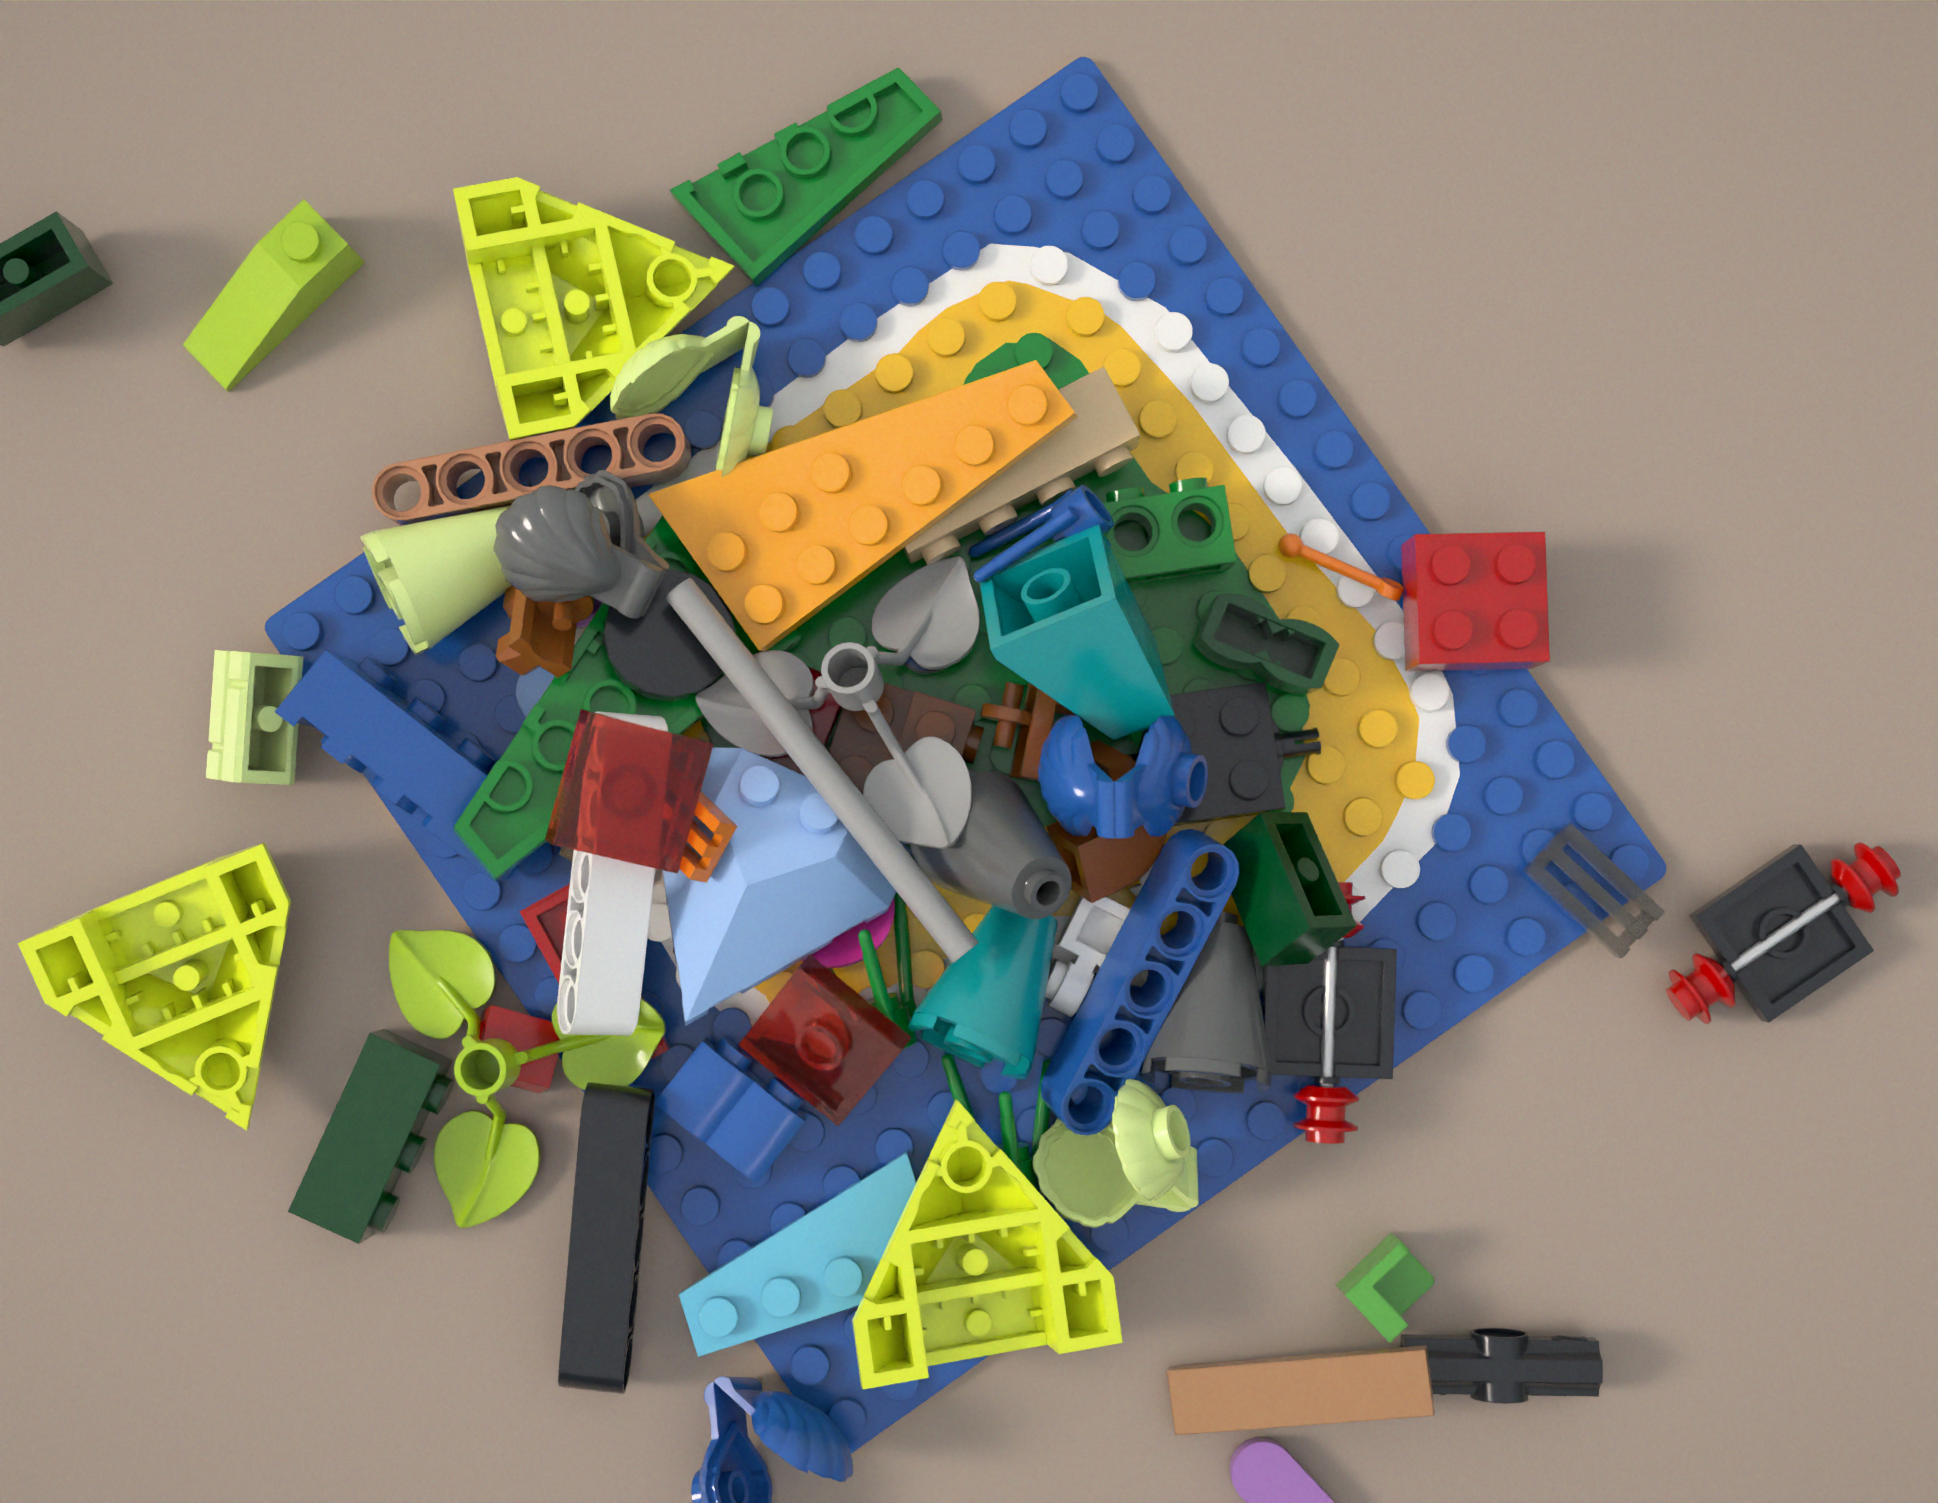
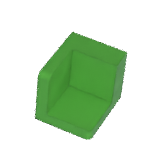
M1390 1233L1336 1286L1390 1343L1408 1326L1401 1315L1433 1286L1434 1278L1409 1252L1404 1243Z

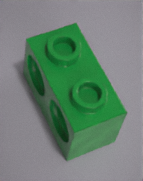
M1201 477L1172 482L1169 484L1170 493L1145 496L1143 487L1124 488L1106 493L1107 502L1103 504L1110 513L1114 526L1104 533V536L1110 542V548L1128 584L1231 569L1237 560L1225 485L1208 487L1207 478ZM1189 510L1203 513L1211 523L1210 537L1203 541H1191L1185 538L1178 528V516ZM1124 520L1140 522L1148 532V545L1138 551L1123 549L1114 538V527Z

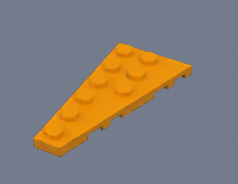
M1037 360L739 462L731 473L721 477L722 470H716L649 493L648 495L757 649L764 652L1078 416Z

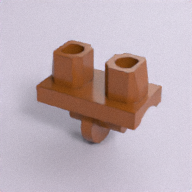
M510 586L505 590L503 608L507 612L508 617L511 618L510 632L498 639L496 658L521 676L529 674L538 667H542L558 678L572 669L577 622L585 620L591 615L595 598L588 595L572 601L558 603L550 601L539 602L529 599L520 590Z
M1006 682L1001 705L983 703L980 717L998 721L993 745L1011 749L1016 725L1019 726L1009 777L1027 781H1038L1041 748L1051 731L1054 713L1063 716L1076 714L1031 683H1028L1023 710H1020L1024 686Z

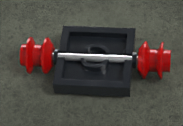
M1858 842L1854 845L1855 861L1848 865L1842 860L1835 858L1830 862L1832 883L1828 884L1801 844L1790 846L1689 915L1719 960L1716 961L1710 957L1695 953L1692 955L1694 970L1685 976L1674 969L1670 970L1668 974L1673 985L1666 989L1669 999L1686 1020L1690 1021L1697 1017L1703 1023L1709 1024L1712 1021L1709 1007L1713 1004L1720 1002L1729 1008L1735 1006V986L1733 984L1735 982L1759 1019L1763 1022H1771L1874 951L1845 909V906L1849 905L1855 909L1872 913L1875 910L1873 895L1882 891L1890 897L1897 896L1899 888L1896 880L1901 877V873L1895 861L1880 846H1875L1871 849L1864 843Z
M1338 882L1352 913V905L1365 900V896H1352V882ZM1355 920L1357 926L1342 938L1353 937L1364 929V925ZM1338 940L1308 964L1263 967L1262 1014L1272 1075L1313 1076V1082L1320 1083V1085H1307L1294 1094L1295 1099L1306 1104V1118L1293 1123V1128L1306 1130L1305 1141L1340 1144L1345 1143V1132L1358 1131V1126L1345 1120L1346 1106L1358 1102L1359 1097L1345 1086L1333 1085L1340 1084V1077L1393 1079L1397 949L1344 947V940Z

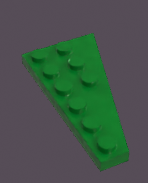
M662 515L650 535L644 541L659 557L669 564L668 570L693 574L713 586ZM602 603L574 645L572 669L559 678L554 677L538 703L534 705L522 723V727L500 760L496 762L453 827L455 834L495 882L577 818L587 727L594 712L662 716L668 727L669 745L705 717L697 705L696 695L688 696L687 699L668 702L645 698L622 683L613 671L614 667L608 660L603 643L606 616L610 607L608 604ZM731 612L735 634L752 655L763 652L757 649ZM795 629L767 651L781 650L787 652L800 641L802 636ZM722 672L718 680L725 675L724 672Z

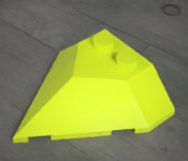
M518 177L453 188L473 292L496 393L510 441L575 428L612 391L616 377L621 372L623 365L633 354L644 348L649 342L666 337L734 269L732 264L712 256L708 259L676 246L673 240L580 202L575 205L540 190V186Z
M265 842L218 857L122 896L18 943L45 1004L66 1017L71 1014L104 1035L102 1040L192 1096L196 1093L226 1112L225 1117L246 1131L249 1129L291 907L290 897Z
M955 1099L852 1319L860 1382L863 1390L929 1378L927 1366L1044 1345H1048L1058 1354L1123 1343L1114 1277L1070 1230L1066 1222L1006 1154L986 1135L961 1103Z

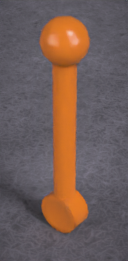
M1289 533L1282 536L1279 540L1278 547L1283 556L1287 558L1300 556L1371 587L1388 599L1399 601L1405 590L1404 586L1392 579L1377 577L1304 545L1302 539L1297 534Z

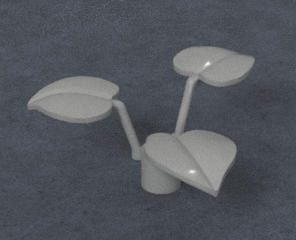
M960 556L940 560L916 570L895 584L879 601L872 617L873 636L880 646L897 653L878 652L874 646L865 648L853 642L836 645L828 651L822 661V676L818 677L815 681L817 690L813 696L814 678L802 660L791 653L781 650H769L753 655L812 731L813 721L809 710L822 707L829 693L832 694L835 701L841 707L851 711L865 710L894 759L883 761L870 771L864 783L863 796L899 842L937 849H946L957 842L964 830L972 803V783L965 761L954 747L937 737L922 738L904 752L876 702L881 697L884 688L883 676L877 664L900 666L911 656L919 666L929 670H938L960 662L975 646L980 631V611L971 586L966 563ZM726 675L696 695L697 705L710 725L718 734L737 748H744L746 751L762 757H779L788 754Z

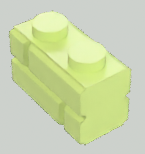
M215 650L208 740L212 743V749L208 750L206 778L237 783L294 785L299 724L297 723L293 727L274 711L302 679L303 656Z

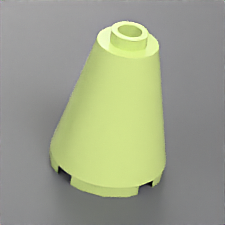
M511 505L375 530L360 536L365 545L363 549L381 593L389 609H393L399 620H404L405 625L400 626L399 629L415 655L432 648L512 586L502 574L501 564L493 549L497 536L495 527L497 519Z

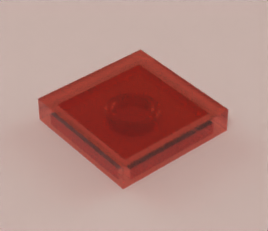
M581 709L545 841L564 848L678 874L713 744L697 738Z
M809 955L738 1045L829 1120L839 1126L900 1054L912 1037L812 955Z

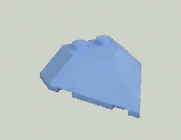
M680 747L672 762L683 775L737 825L707 883L689 879L660 850L675 961L678 966L685 1026L708 1014L710 1008L736 993H745L832 943L833 938L865 921L868 923L888 911L896 894V890L806 776L762 756L746 751L744 748ZM667 788L664 795L682 813H686L711 840L714 833ZM661 817V819H662L700 858H702V856H701L670 824H668V823ZM901 843L913 858L911 849L905 843Z

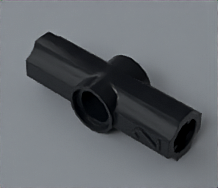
M1506 1328L1473 1329L1470 1335L1401 1334L1399 1347L1427 1345L1433 1394L1470 1395V1398L1482 1402L1507 1404L1528 1401V1396L1599 1397V1389L1603 1383V1360L1600 1354L1599 1341L1594 1337L1529 1336L1525 1331Z

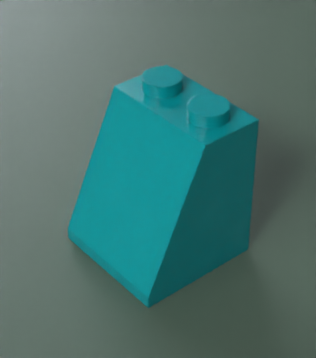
M1099 524L1030 552L985 581L980 582L990 650L995 659L1113 740L1133 732L1149 729L1152 722H1155L1162 715L1175 716L1156 639Z

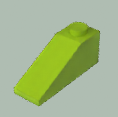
M303 199L257 242L182 345L229 392L350 278L365 261Z

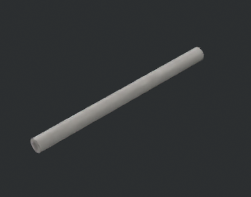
M688 578L667 594L666 600L951 962L954 963L979 943L978 940L694 580Z

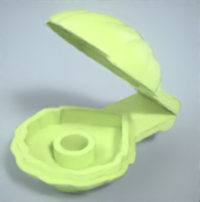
M734 316L728 320L724 328L706 338L678 334L649 342L644 348L633 354L623 365L621 372L616 377L610 395L612 413L615 414L616 419L657 413L669 405L671 401L677 399L699 374L743 349L740 368L734 367L715 471L722 470L721 477L731 473L736 464L745 461L748 456L756 457L765 454L773 408L759 405L760 389L752 367L760 338L759 327L745 317Z
M1127 1079L1125 1085L1118 1090V1095L1115 1097L1112 1121L1105 1129L1097 1134L1087 1136L1075 1134L1059 1119H1056L1054 1125L1041 1135L1039 1148L1033 1156L1032 1167L1038 1178L1040 1193L1054 1205L1055 1210L1063 1218L1079 1222L1083 1226L1097 1228L1105 1223L1113 1224L1135 1204L1167 1208L1173 1212H1185L1199 1204L1197 1150L1190 1146V1133L1186 1119L1176 1105L1166 1106L1161 1097L1151 1087L1137 1080Z

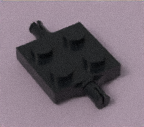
M1266 682L1170 695L1175 714L1174 717L1181 723L1182 728L1188 735L1192 746V754L1203 755L1208 765V782L1202 802L1196 808L1185 807L1183 815L1173 826L1258 815L1260 812L1283 811L1286 808L1281 782L1284 758L1312 754L1320 755L1321 742L1317 741L1320 737L1317 727L1308 730L1279 733V728L1271 717ZM1149 729L1142 731L1138 753L1127 754L1135 762H1137L1145 733H1148Z

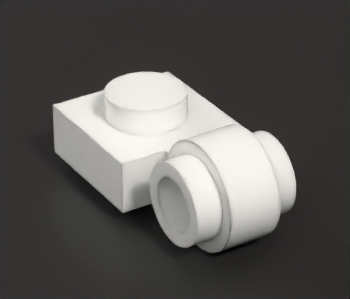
M1082 896L1080 897L1056 944L1076 954L1074 960H1069L1067 964L1057 959L1052 964L1045 997L1049 999L1048 1006L1069 1017H1072L1075 1012L1077 1013L1094 980L1093 970L1096 965L1101 967L1130 911L1129 908L1107 897L1094 903H1090Z

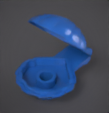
M1066 715L1054 724L1047 739L1042 744L1041 759L1038 767V781L1041 785V795L1044 801L1047 802L1050 814L1067 833L1073 836L1087 837L1092 826H1094L1099 837L1129 838L1134 835V830L1143 825L1151 837H1161L1180 819L1185 807L1196 808L1202 802L1208 782V765L1203 755L1192 754L1190 740L1181 723L1174 716L1162 715L1155 722H1152L1148 733H1145L1135 767L1114 782L1095 764L1086 728L1083 727L1080 717L1077 715Z
M720 1376L714 1382L709 1383L704 1390V1400L709 1406L712 1439L705 1452L702 1467L693 1477L691 1486L692 1503H772V1481L767 1472L768 1467L748 1437L746 1412L751 1415L753 1429L760 1436L764 1445L790 1465L807 1474L809 1470L823 1478L845 1482L853 1474V1459L849 1444L829 1416L803 1399L781 1391H763L761 1382L754 1377Z

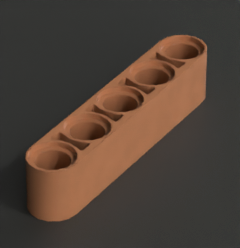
M650 413L397 462L384 467L376 475L372 484V499L376 508L385 517L400 526L512 505L518 496L533 493L532 491L537 490L540 486L552 485L565 488L566 490H574L579 482L585 481L582 477L590 475L582 470V458L584 453L595 445H605L611 448L612 460L606 471L620 477L632 488L668 481L680 476L687 469L691 460V445L681 426L672 417L662 413ZM658 433L673 435L676 439V447L668 459L661 462H652L645 459L644 446L651 436ZM533 457L547 459L548 474L540 484L533 487L521 485L519 481L521 466ZM471 469L482 470L485 476V484L482 491L470 499L459 498L457 494L459 477ZM409 481L419 482L421 497L418 504L408 511H397L394 505V495L397 489Z

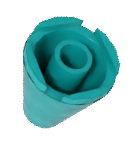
M992 906L972 933L979 943L954 963L950 962L913 1012L908 1029L910 1031L923 1030L920 1039L969 1064L983 1069L985 1063H991L994 1059L1005 1063L1001 1075L1015 1079H1026L1033 1067L1058 921L1052 915L1041 919H1029Z

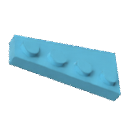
M908 1151L892 1159L885 1166L864 1179H860L842 1190L835 1197L806 1215L804 1214L784 1226L780 1231L761 1243L747 1249L681 1290L679 1298L697 1356L700 1357L859 1306L917 1183Z

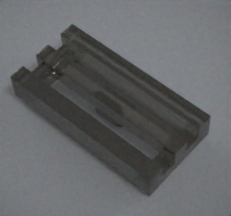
M1571 823L1565 824L1523 869L1531 879L1616 958L1622 959L1631 950L1629 947L1635 940H1640L1646 934L1648 926L1653 921H1658L1665 913L1652 898ZM1567 843L1640 911L1636 918L1562 850ZM1551 860L1625 929L1618 937L1544 869Z

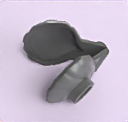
M598 470L595 474L582 477L585 481L579 482L574 490H566L565 488L552 485L540 486L537 490L532 491L533 493L518 496L511 507L500 514L495 525L497 536L493 549L501 564L502 574L507 582L533 601L558 603L576 600L589 595L616 608L623 615L636 619L645 616L669 569V564L659 557L643 540V522L638 513L631 488L620 477L606 470Z

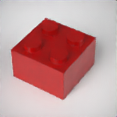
M1545 532L1415 534L1401 545L1402 584L1405 588L1403 592L1405 671L1532 669L1550 662Z

